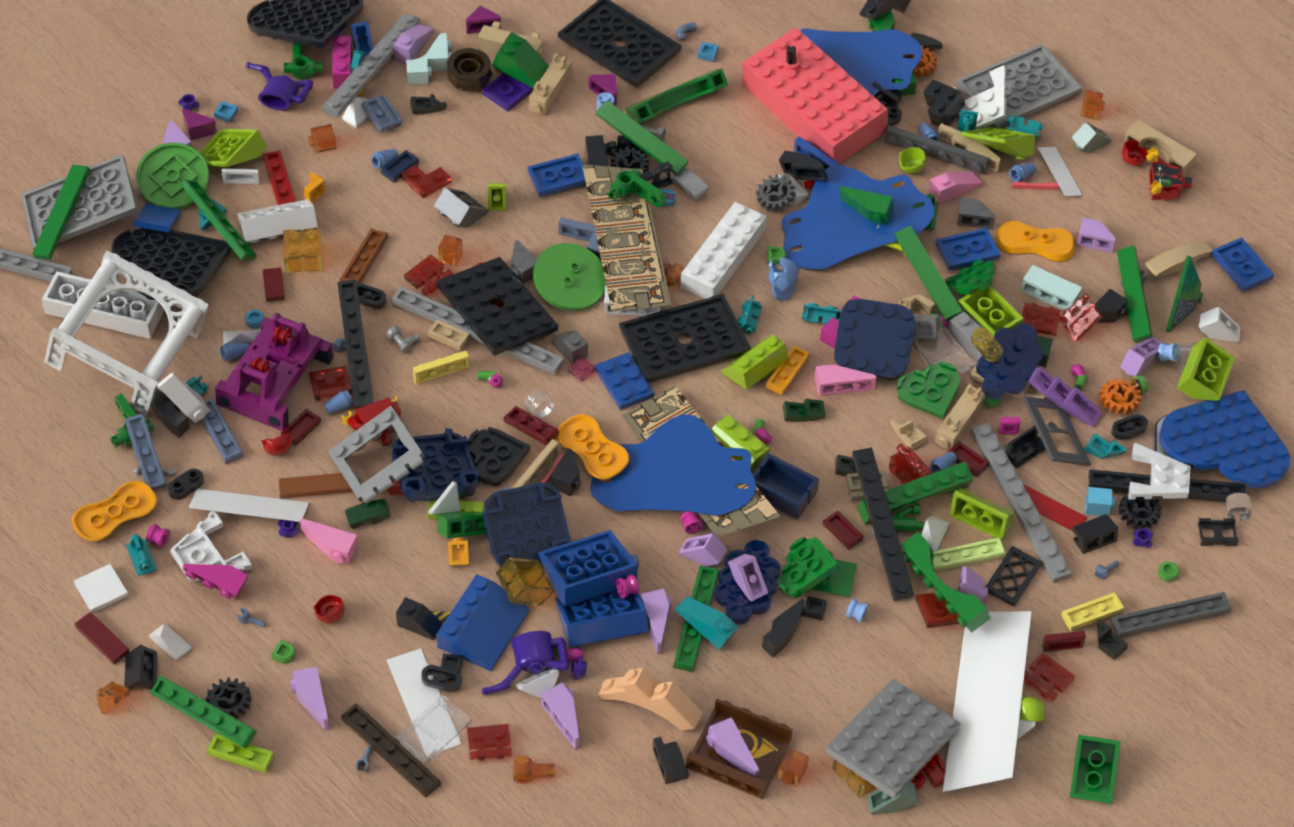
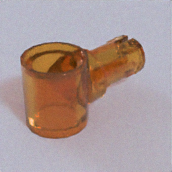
M662 262L667 286L673 287L681 280V273L684 268L678 263L670 265L669 263L665 264Z
M518 756L513 760V779L517 783H528L536 776L554 777L555 764H536V761H532L528 756Z

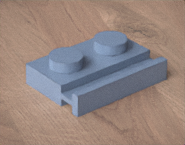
M385 94L362 102V108L380 133L395 127V125H401L403 120Z

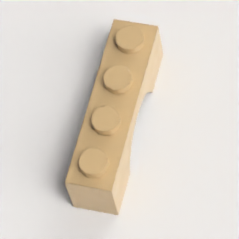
M1137 120L1125 133L1123 143L1128 140H1137L1140 147L1145 146L1146 149L1156 148L1158 152L1167 158L1168 164L1181 168L1182 177L1194 166L1197 156L1195 152L1140 120Z

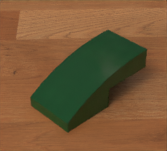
M805 399L803 403L785 401L783 404L784 420L801 422L825 418L824 401Z
M385 499L373 500L368 504H358L345 510L349 526L352 529L369 521L375 524L391 516Z

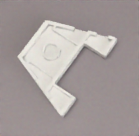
M1004 65L990 71L994 84L993 88L964 100L965 105L961 110L978 112L976 129L987 127L1006 118L1005 74H1007V70Z
M1134 443L1132 460L1152 464L1150 485L1130 482L1128 499L1135 500L1136 497L1152 499V496H1162L1163 499L1187 498L1191 466Z
M211 511L206 520L196 525L197 528L191 534L184 536L170 550L172 557L182 571L184 564L231 565L240 571L252 569V564L244 552L224 561L207 537L208 534L223 527V522L215 511ZM187 577V579L189 580V582H194V581H199V580H200V579H198V578H196L195 580H193V579Z

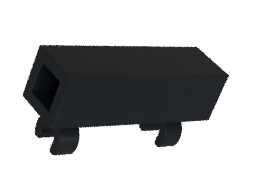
M603 135L585 136L587 165L608 166L606 154L614 155V152L617 153L616 141L604 144Z

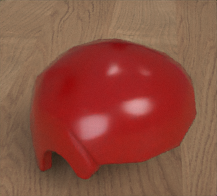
M1128 140L1124 143L1121 156L1127 164L1141 166L1147 162L1148 153L1145 146L1140 147L1137 140Z
M290 434L280 435L270 440L268 438L261 440L264 450L272 456L283 455L289 451L293 443Z
M325 595L314 605V611L320 621L325 624H331L343 617L345 606L341 597Z

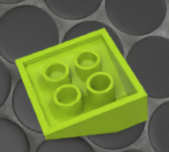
M995 127L961 132L963 137L1008 155H1014L1016 159L1024 160L1026 157L1034 155L1035 134Z
M221 129L200 153L205 158L208 166L228 167L260 157L268 146L258 130Z

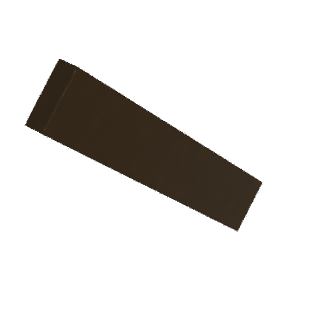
M357 703L341 715V719L425 798L441 785V781Z

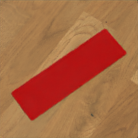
M1024 485L1040 515L1073 531V526L1086 521V516Z

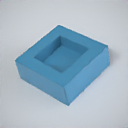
M702 42L697 59L714 62L719 45Z
M221 101L214 112V117L231 123L238 112V106Z

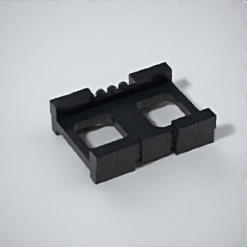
M667 161L659 165L657 169L642 173L641 178L645 181L652 179L651 184L658 189L661 186L666 187L673 183L670 178L673 165ZM667 172V175L660 179V174Z
M1199 518L1200 545L1225 544V546H1237L1239 539L1236 534L1235 518H1223V521ZM1202 529H1213L1214 537H1204ZM1222 529H1232L1234 537H1223Z

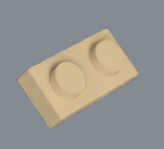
M437 319L429 329L428 337L461 351L470 339V333Z

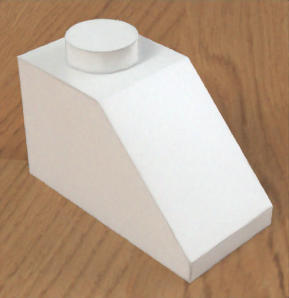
M1220 307L1200 314L1199 329L1210 339L1239 342L1240 326Z

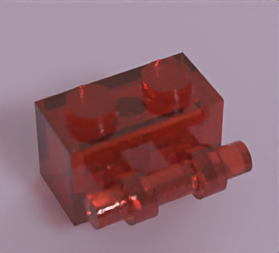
M899 444L896 447L899 452L890 457L889 470L894 476H897L902 484L933 473L909 446L905 448L903 444Z

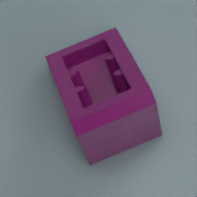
M480 5L466 19V33H480L484 25L492 27L494 21L501 22L500 15Z
M616 74L590 75L589 90L597 95L604 92L612 94L614 96V106H616Z
M187 109L182 110L184 124L190 140L216 134L215 119Z

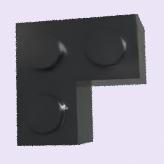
M932 80L923 91L927 105L931 106L928 109L931 124L938 127L941 123L949 126L965 105L962 91L936 80Z

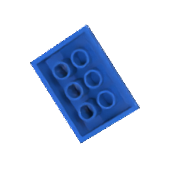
M611 530L539 552L540 560L553 589L565 607L617 590V579H626L629 575H634L637 579L638 565Z
M476 574L438 631L437 647L454 655H463L464 660L492 671L526 618L530 608L494 581Z
M615 590L566 607L558 597H555V603L569 647H580L587 643H600L607 639H620L623 636L640 635L643 632H648L647 611L639 594H629L628 597L621 598L618 591Z

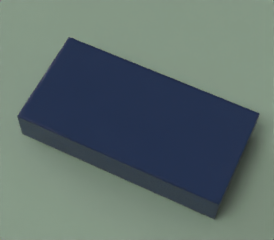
M405 150L382 168L381 174L395 183L418 165L419 159Z

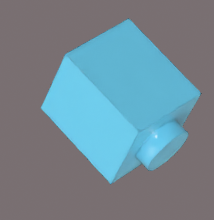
M1088 487L1085 514L1100 516L1108 514L1109 516L1110 510L1115 507V497H1112V489Z

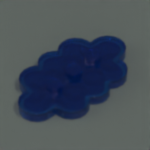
M1022 323L1017 325L1014 330L1007 327L999 328L993 335V341L988 342L984 347V356H981L978 360L976 370L984 378L982 390L986 396L998 399L1005 392L1017 395L1026 388L1027 381L1043 358L1042 349L1035 344L1038 337L1037 332L1031 325Z
M761 540L748 542L744 550L730 551L725 557V567L719 572L718 580L720 584L715 589V599L720 605L726 607V616L735 624L741 625L748 622L752 613L763 614L767 612L771 607V596L777 591L776 579L780 575L781 566L776 559L769 557V546ZM744 554L755 556L768 590L767 594L753 601L747 598L736 583L728 563Z

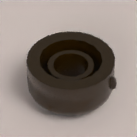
M460 49L454 52L447 61L448 79L455 88L461 91H478L488 84L490 77L493 75L490 58L486 53L478 49Z

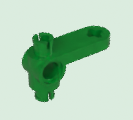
M293 42L292 63L284 62V74L292 73L296 79L306 80L310 76H314L315 73H323V62H314V59H309L307 56L302 55V44Z
M633 168L631 171L619 172L617 179L611 184V190L607 192L610 199L613 198V201H616L618 197L624 198L633 193L656 207H661L667 201L663 191L642 179L640 171H636V168Z
M122 393L114 396L115 404L124 419L136 416ZM147 419L146 423L149 432L153 431L154 426L150 419ZM125 423L122 428L117 429L118 434L110 436V440L115 448L122 444L125 447L133 446Z

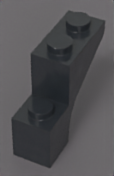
M867 0L859 14L862 17L877 21L892 9L904 13L911 0Z

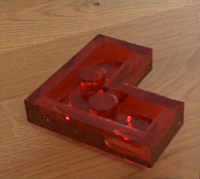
M416 165L401 172V178L422 199L452 182L451 177L441 167L427 175Z

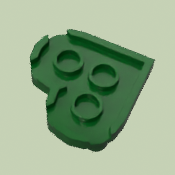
M982 259L976 260L972 263L973 266L963 268L958 271L957 275L946 278L945 283L951 293L971 294L970 290L977 288L982 291L993 284V276L996 274L995 270H997L994 261L983 262Z
M942 361L939 364L929 365L924 371L914 370V372H909L906 375L904 373L899 378L897 384L898 399L911 407L944 419L959 389V373L956 371L955 366Z
M802 537L789 547L790 552L788 557L786 556L788 564L782 568V575L780 580L778 579V584L785 594L796 599L836 572L840 567L818 538L806 539Z

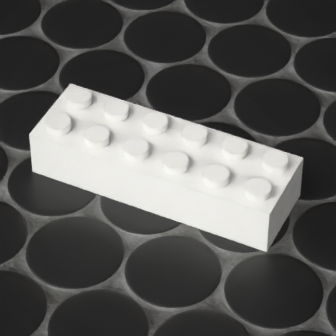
M734 202L681 273L680 288L704 299L718 295L765 232L767 216Z
M56 271L42 298L45 314L65 318L91 280ZM118 290L113 295L109 293L101 298L84 323L151 339L164 313V308L158 301L149 300L136 290Z

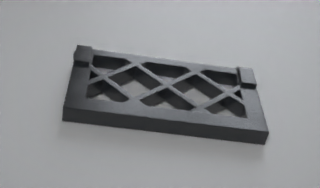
M1012 546L985 586L988 588V594L1015 606L1039 570L1042 562ZM1014 555L1018 557L1020 561L1010 562L1009 560ZM1027 563L1033 565L1032 569L1028 572L1025 567ZM1021 565L1024 572L1014 574L1011 566ZM1008 567L1010 575L1000 576L1003 569ZM1025 576L1026 578L1023 583L1018 585L1016 578ZM1012 578L1014 586L1005 588L1002 580ZM995 581H999L1001 589L993 587ZM1008 591H1017L1014 597H1011L1006 593Z

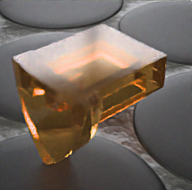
M113 681L98 689L97 700L102 714L108 713L119 702L127 698L130 689Z

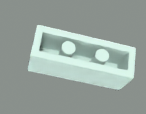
M1032 265L1023 278L1020 291L1070 314L1080 299L1082 287Z

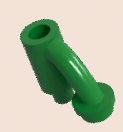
M915 502L912 506L900 510L892 517L896 531L916 532V529L923 530L924 522H916L915 518H904L913 513V516L920 515V503Z

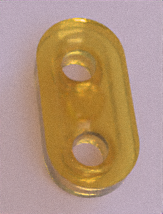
M980 327L973 331L971 335L972 344L986 360L991 362L998 361L1003 353L1002 346L987 329Z

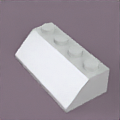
M309 199L237 213L245 242L249 241V243L259 242V239L266 237L267 239H275L278 237L277 235L285 234V236L294 235L296 231L300 230L309 232L313 231V228L318 227L314 205Z

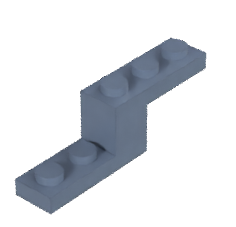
M560 218L558 235L589 242L587 249L593 252L601 261L595 226Z

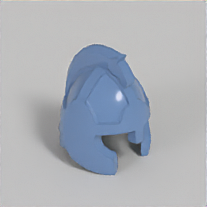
M781 257L779 264L783 269L779 270L770 260L768 280L773 287L774 298L787 300L795 291L799 266H796L791 260Z

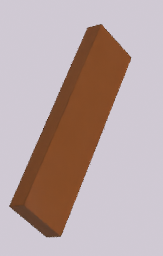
M373 228L370 229L341 276L340 282L356 279L357 284L362 282L388 239V233Z
M342 473L279 478L280 498L353 492Z

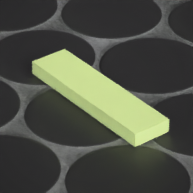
M1000 538L933 551L934 571L938 572L1003 558L1006 552Z

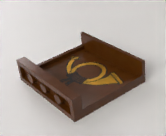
M716 699L715 708L693 751H689L686 757V768L763 799L792 740L793 729L785 724L771 721L766 716L754 714L746 708H739L728 701ZM732 717L759 768L758 778L743 773L717 754L714 747H710L706 738L709 726Z

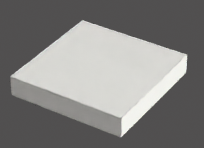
M111 564L74 580L75 587L91 613L128 597L127 590Z

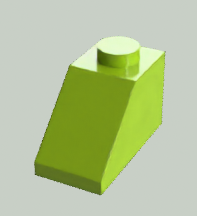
M488 182L489 211H507L506 182Z

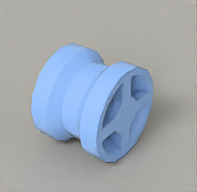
M606 92L597 96V110L607 100L614 105V96Z
M1161 343L1158 349L1160 361H1178L1180 357L1179 345L1177 343H1171L1170 345Z
M853 598L847 609L846 617L856 618L861 623L867 613L869 604L859 603L857 599Z

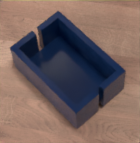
M770 453L767 454L759 468L752 474L757 488L769 503L796 519H799L807 508V504H810L818 492L819 478Z

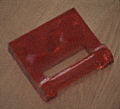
M347 366L309 372L315 401H319L324 397L335 396L340 391L343 392L345 390L350 395L353 394Z

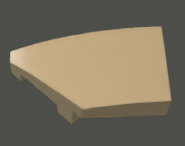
M920 294L898 302L899 305L905 306L912 311L915 309L922 315L930 314L935 309V302Z
M896 419L890 420V424L897 435L911 450L927 442V436L916 426H913V420H908L905 423L897 422Z

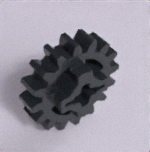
M626 147L625 151L619 149V153L614 152V157H611V167L642 169L644 173L649 171V158H647L646 153L642 154L641 149L635 151V147L632 150Z
M1124 495L1119 504L1118 514L1122 515V521L1127 520V526L1133 524L1134 529L1137 526H1140V528L1147 526L1150 529L1152 524L1156 525L1158 523V519H1160L1162 514V506L1158 505L1159 499L1153 500L1154 496H1152V499L1136 497L1135 500H1130L1128 496Z
M227 677L226 682L219 679L218 685L212 684L213 690H207L206 702L230 716H234L236 719H238L239 713L246 714L245 708L250 709V702L252 701L250 689L246 687L245 682L239 684L238 678L233 682L230 680V677Z

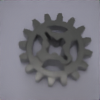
M778 174L775 175V178L769 175V180L762 179L763 184H758L759 190H756L757 200L762 208L766 206L767 211L773 208L774 212H776L777 208L783 211V206L790 207L788 202H794L793 196H796L795 187L790 178L786 180L785 175L779 178Z

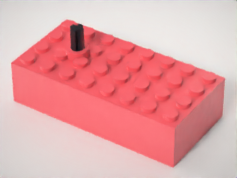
M796 27L742 62L743 85L798 136L808 140L812 146L822 150L825 155L836 160L838 164H841L886 133L888 109Z

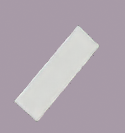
M1038 147L1064 196L1082 195L1057 148Z

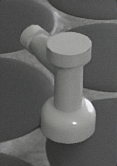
M641 124L642 127L661 141L664 140L666 128L660 127L656 130Z
M398 326L391 327L386 333L389 340L396 341L402 353H407L412 347L411 344L420 341L418 334L403 339L400 336L401 330Z

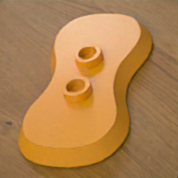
M1007 221L996 232L997 246L1009 254L1032 253L1052 261L1062 262L1071 259L1076 249L1074 237L1069 231L1062 228L1039 229L1019 221Z
M578 414L568 418L558 427L560 434L556 438L559 444L567 449H572L573 452L578 454L583 460L586 470L593 477L601 480L612 478L620 473L629 463L627 450L606 438L601 431L599 423L593 417L586 414Z
M142 481L126 482L105 500L80 507L72 516V526L77 534L87 541L97 542L104 540L119 525L133 519L145 517L153 511L157 505L156 494L149 485Z

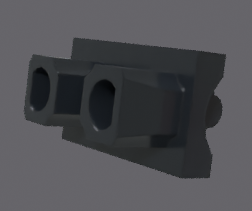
M876 82L871 84L880 90L874 96L885 107L894 106L898 108V103L902 99V92L898 90L890 92L883 89Z

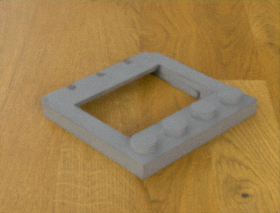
M392 406L328 451L360 502L364 501L366 504L378 496L376 491L379 490L382 494L393 486V479L398 482L410 473L408 468L411 467L412 470H415L425 463L422 459L425 455ZM394 427L397 432L396 434L409 451L361 484V480L354 469L349 466L347 460L355 451L359 452L365 448L366 443L370 440L375 441L379 438L384 430Z

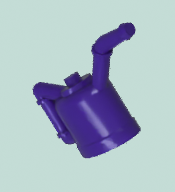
M251 62L246 63L248 69L260 71L266 78L267 83L258 95V99L263 105L271 109L287 110L292 105V102L303 103L309 91L313 88L314 83L312 80L294 81L286 75L272 77L268 67ZM299 88H303L300 94L296 96L299 92Z
M532 631L516 636L511 641L516 666L502 683L487 688L484 687L482 694L487 695L510 688L521 671L538 675L545 668L568 670L570 661L567 655L566 641L562 637L552 639L550 632ZM553 647H558L560 661H554Z

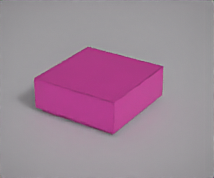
M1001 417L998 428L999 434H1018L1021 423L1020 417Z

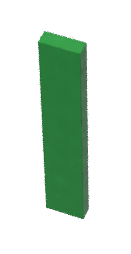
M608 100L596 111V116L660 164L667 161L672 164L673 169H671V172L676 176L688 165L687 159Z
M71 166L32 253L34 258L51 260L90 172L88 166Z
M183 180L181 186L241 260H254L257 256L255 252L245 242L197 180Z
M908 226L895 232L894 237L935 302L944 320L947 322L961 314L960 306L912 227Z
M1132 245L1118 250L1117 256L1125 298L1128 299L1127 308L1132 337L1136 343L1153 337L1137 251L1136 247Z
M700 565L691 598L709 607L711 606L719 569ZM686 620L673 668L693 672L703 635Z
M161 675L150 694L247 749L257 732Z

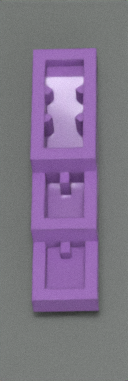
M1041 366L1036 368L1028 381L1057 406L1091 427L1095 426L1103 413L1077 387L1071 389L1059 377L1054 379Z

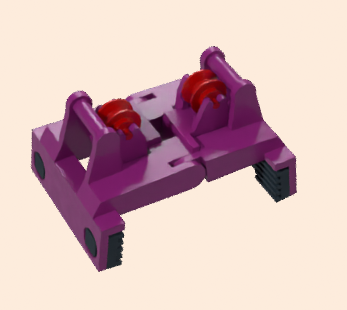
M275 313L272 319L267 317L263 319L260 324L261 332L247 349L245 355L240 359L227 380H220L216 385L215 397L216 405L283 431L289 425L288 406L282 403L311 361L315 359L329 365L334 358V351L331 342L310 334L305 323H297L282 317L279 313ZM250 382L262 386L261 396L245 390Z

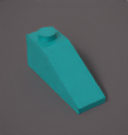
M688 596L674 609L718 650L733 637L739 628L724 613Z

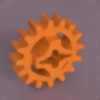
M921 46V60L913 70L914 76L919 75L920 78L923 75L928 77L929 72L934 73L937 65V57L934 56V52H929V48L924 50L923 46ZM904 54V55H903V58H914V57H915L914 54Z
M1114 378L1113 382L1107 380V383L1103 384L1100 390V403H1104L1103 408L1109 407L1110 413L1114 410L1116 415H1119L1120 412L1127 415V411L1133 413L1134 409H1138L1142 397L1140 396L1141 390H1136L1137 384L1131 385V380L1125 382L1124 378L1121 381Z

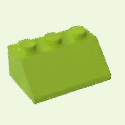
M992 286L982 291L978 288L959 300V303L995 339L1009 340L1015 336L1016 330L1022 331L1024 318Z
M772 334L721 370L722 374L748 390L788 360L786 344Z
M1206 337L1192 347L1177 389L1193 399L1220 400L1235 357Z
M729 414L717 422L711 430L725 448H741L750 452L752 474L759 468L761 462L769 453L770 448ZM732 456L735 460H743V456Z
M961 488L954 492L949 516L995 538H1000L1002 541L1013 524L1015 513L1008 508H1003L993 503L991 500L976 495L972 491Z

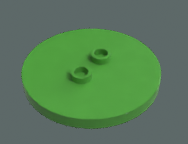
M175 142L161 144L152 148L142 157L136 171L138 189L142 197L149 204L180 210L195 204L194 200L181 186L183 180H197L205 192L210 180L209 168L201 153L189 145Z
M561 243L547 248L538 257L533 270V279L539 294L548 303L562 310L581 311L588 309L600 300L605 291L606 281L602 262L593 252L577 244Z

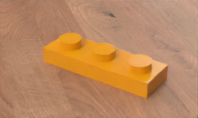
M795 345L787 353L788 360L777 367L766 383L767 389L780 395L784 394L810 357L809 352Z

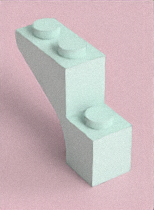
M441 33L424 56L418 59L406 60L408 85L429 84L428 77H432V71L447 70V61L452 55L451 52L448 53V50H451V40H447V33Z

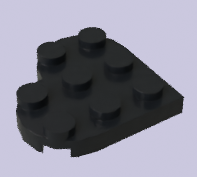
M492 427L480 431L477 429L468 439L470 454L475 459V469L479 470V480L493 486H500L502 482L507 480L530 451V445Z

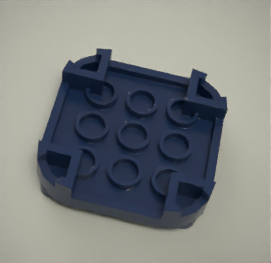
M866 299L847 301L842 308L839 318L834 350V361L836 364L873 374L876 377L886 378L887 381L901 377L907 372L910 362L915 329V318L912 310L899 304Z
M445 428L444 434L413 437L425 455L422 458L425 463L415 470H412L411 467L408 468L410 473L399 481L400 488L408 501L438 500L452 481L458 484L459 497L471 496L475 493L479 479V470L475 469L468 448L469 440L466 436L462 437L452 432L453 429ZM400 438L393 443L391 452L392 462L409 451Z
M538 482L498 491L485 500L483 519L492 557L500 568L517 570L542 564L539 552L571 542L561 500L562 496L553 485L546 482Z

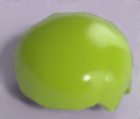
M907 148L899 154L900 169L907 174L921 172L926 165L925 152L920 148Z
M1024 697L1021 699L1020 719L1034 722L1045 720L1046 708L1041 700L1035 697Z

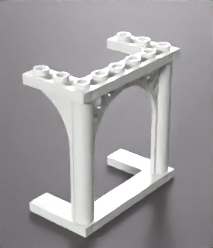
M106 251L100 268L58 329L54 327L51 331L44 363L62 371L66 363L67 354L78 358L134 388L130 406L133 410L147 417L151 410L158 381L188 335L195 339L199 336L209 304L200 298L188 294L187 291L171 285L170 282L154 276L153 273L137 267L136 264L122 259L119 255ZM120 276L126 279L125 284L118 282ZM118 290L140 291L157 300L166 311L169 320L168 334L142 374L74 338L98 301L109 293L113 295ZM175 305L183 310L173 312L170 310V307Z

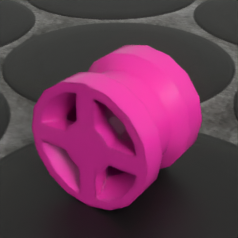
M686 511L681 515L680 519L685 524L684 530L686 533L694 534L702 530L703 522L699 519V513Z
M153 524L147 532L146 541L156 543V546L163 548L169 540L170 530L166 528L161 529L159 525Z
M629 575L626 579L620 578L616 580V588L621 598H626L629 594L635 595L639 593V584L634 575Z

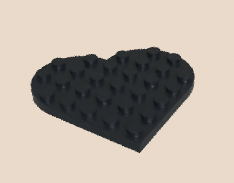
M265 0L255 5L248 12L247 22L249 29L257 34V36L324 48L362 12L364 3L363 0H272L270 2Z
M145 228L136 229L132 232L129 229L120 233L113 240L111 246L112 253L119 255L128 262L136 264L137 267L153 273L154 276L170 282L171 285L187 291L188 294L194 297H198L206 289L232 250L226 241L172 229L170 232H163ZM138 291L140 294H142L143 296H145L147 299H149V300H155V299H154L153 297H151L150 295Z

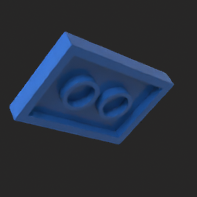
M578 153L527 167V172L539 197L586 185L583 163Z
M988 228L936 239V246L949 271L972 266L974 261L980 259L983 262L1000 259L1001 254Z
M1242 237L1212 250L1211 255L1242 292L1268 282L1274 277L1272 271Z
M629 352L595 365L597 374L620 410L654 397V391L649 383L645 381L641 370Z

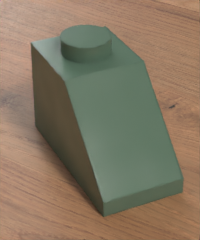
M1087 122L1072 136V139L1076 142L1074 145L1080 151L1092 152L1112 141L1100 128Z
M909 782L894 799L880 789L867 795L870 812L873 815L904 811L919 802L915 784Z

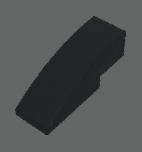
M784 151L779 159L784 174H794L795 178L800 180L828 181L824 166L808 155Z
M156 389L152 407L163 425L180 438L189 429L188 417L180 412V409L165 393Z
M803 598L773 619L772 630L763 636L762 648L772 658L790 642L796 633L803 616L805 606Z

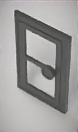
M1025 396L1023 400L1051 461L1090 466L1091 463L1067 412L1049 399ZM1038 407L1057 409L1066 429H1059L1053 422H1049L1046 425ZM1049 432L1069 434L1078 454L1058 452Z

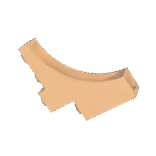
M644 668L631 669L624 677L606 679L598 694L602 700H618L644 707L665 718L680 731L695 729L703 713L674 682L658 683Z

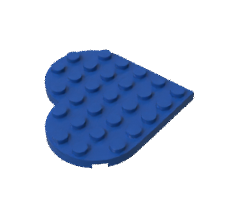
M1244 390L1221 396L1218 401L1207 400L1176 409L1165 417L1161 426V444L1173 459L1195 466L1194 469L1210 470L1218 468L1231 481L1248 484L1247 487L1265 488L1279 483L1285 477L1290 465V455L1287 447Z

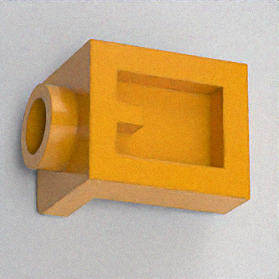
M311 172L309 173L310 183L304 188L305 200L309 199L313 203L325 193V181L320 175Z
M459 537L448 541L449 566L469 565L468 540L464 541V538Z

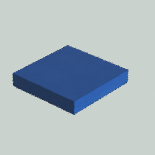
M145 204L135 218L134 226L170 232L181 216V210Z

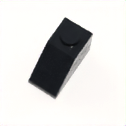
M1109 289L1089 309L1086 322L1089 324L1116 322L1127 313L1128 299Z
M570 448L567 449L550 475V485H553L558 491L569 496L572 495L574 490H578L581 485L580 470Z
M406 597L396 611L397 626L431 640H434L443 625L424 604Z

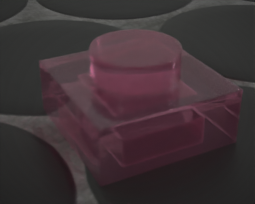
M581 356L568 367V372L583 382L595 372V366Z

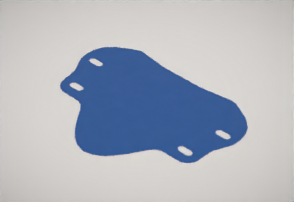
M807 28L800 30L873 96L880 91L871 85L874 82L878 83L885 90H902L908 87L912 72L922 56V49L917 40L894 29L872 32H835ZM904 54H914L915 57H914V58H903V55H904ZM892 79H903V82H902V83H892L891 80H892Z
M831 166L825 169L828 181L815 182L807 206L787 214L782 219V226L785 232L784 250L786 258L801 268L822 270L854 255L885 244L897 242L894 233L908 226H911L915 234L918 235L929 225L934 216L933 203L926 195L917 190L911 179L906 175H897L885 180H875L847 166ZM900 181L904 182L903 186L897 188L892 187V185L895 183H898ZM840 186L892 196L894 208L888 223L877 224L869 221L842 201L839 191ZM919 202L925 203V205L916 209L913 208L914 204H917ZM793 219H801V221L792 225L789 224V221ZM802 245L803 248L801 250L791 252L790 249L792 247Z
M685 414L668 420L642 443L619 444L629 454L627 466L620 473L612 477L610 483L599 482L598 478L593 477L590 486L592 496L601 504L615 511L674 510L718 516L737 510L749 503L755 493L756 482L751 473V454L748 450L720 446L710 429L701 419ZM743 456V460H731L730 457ZM736 484L749 485L746 489L735 487Z

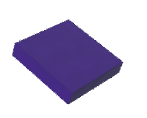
M502 73L482 89L484 96L506 111L511 110L532 93L531 87L506 73Z

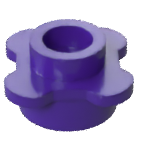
M192 94L182 96L178 102L179 105H182L183 109L187 110L199 107V102L196 101L195 96Z
M279 520V535L286 538L297 535L298 529L296 525L298 522Z
M1145 528L1134 531L1135 539L1133 544L1135 546L1152 547V532Z
M581 656L578 657L576 662L573 661L571 666L574 680H577L578 677H584L586 674L587 662L581 661Z

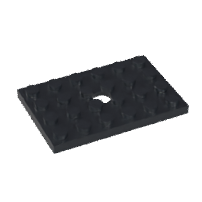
M610 0L596 1L558 32V38L636 88L679 53L682 45ZM625 40L626 44L624 46H616L613 41Z
M501 257L436 281L437 288L494 356L558 331L559 325L519 278L511 272V269ZM499 300L504 303V306L499 308L496 305H490V303Z
M724 294L619 323V329L645 381L648 383L736 358L751 349ZM685 335L688 338H692V341L688 344H682L678 341V337Z

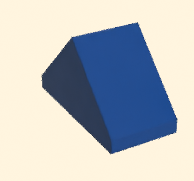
M368 21L351 24L354 50L364 51V58L373 49Z

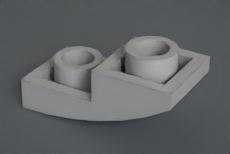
M684 168L677 176L675 174L671 176L675 184L684 188L685 194L695 199L703 196L704 193L710 190L701 178L687 168Z

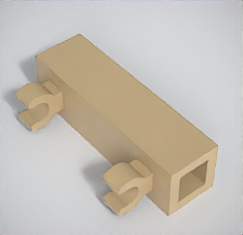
M494 21L492 27L484 25L478 35V49L495 54L498 53L510 32L500 29L501 22ZM533 31L531 37L516 34L527 40L543 58L545 49L542 48V40L538 39L540 36L539 32Z
M557 53L554 55L551 65L541 80L537 81L534 86V91L529 97V110L542 115L547 113L572 74V62L568 61L566 56L560 58Z
M972 384L968 385L938 429L935 439L936 444L950 450L960 440L984 405L986 393L981 388L976 389L972 387Z

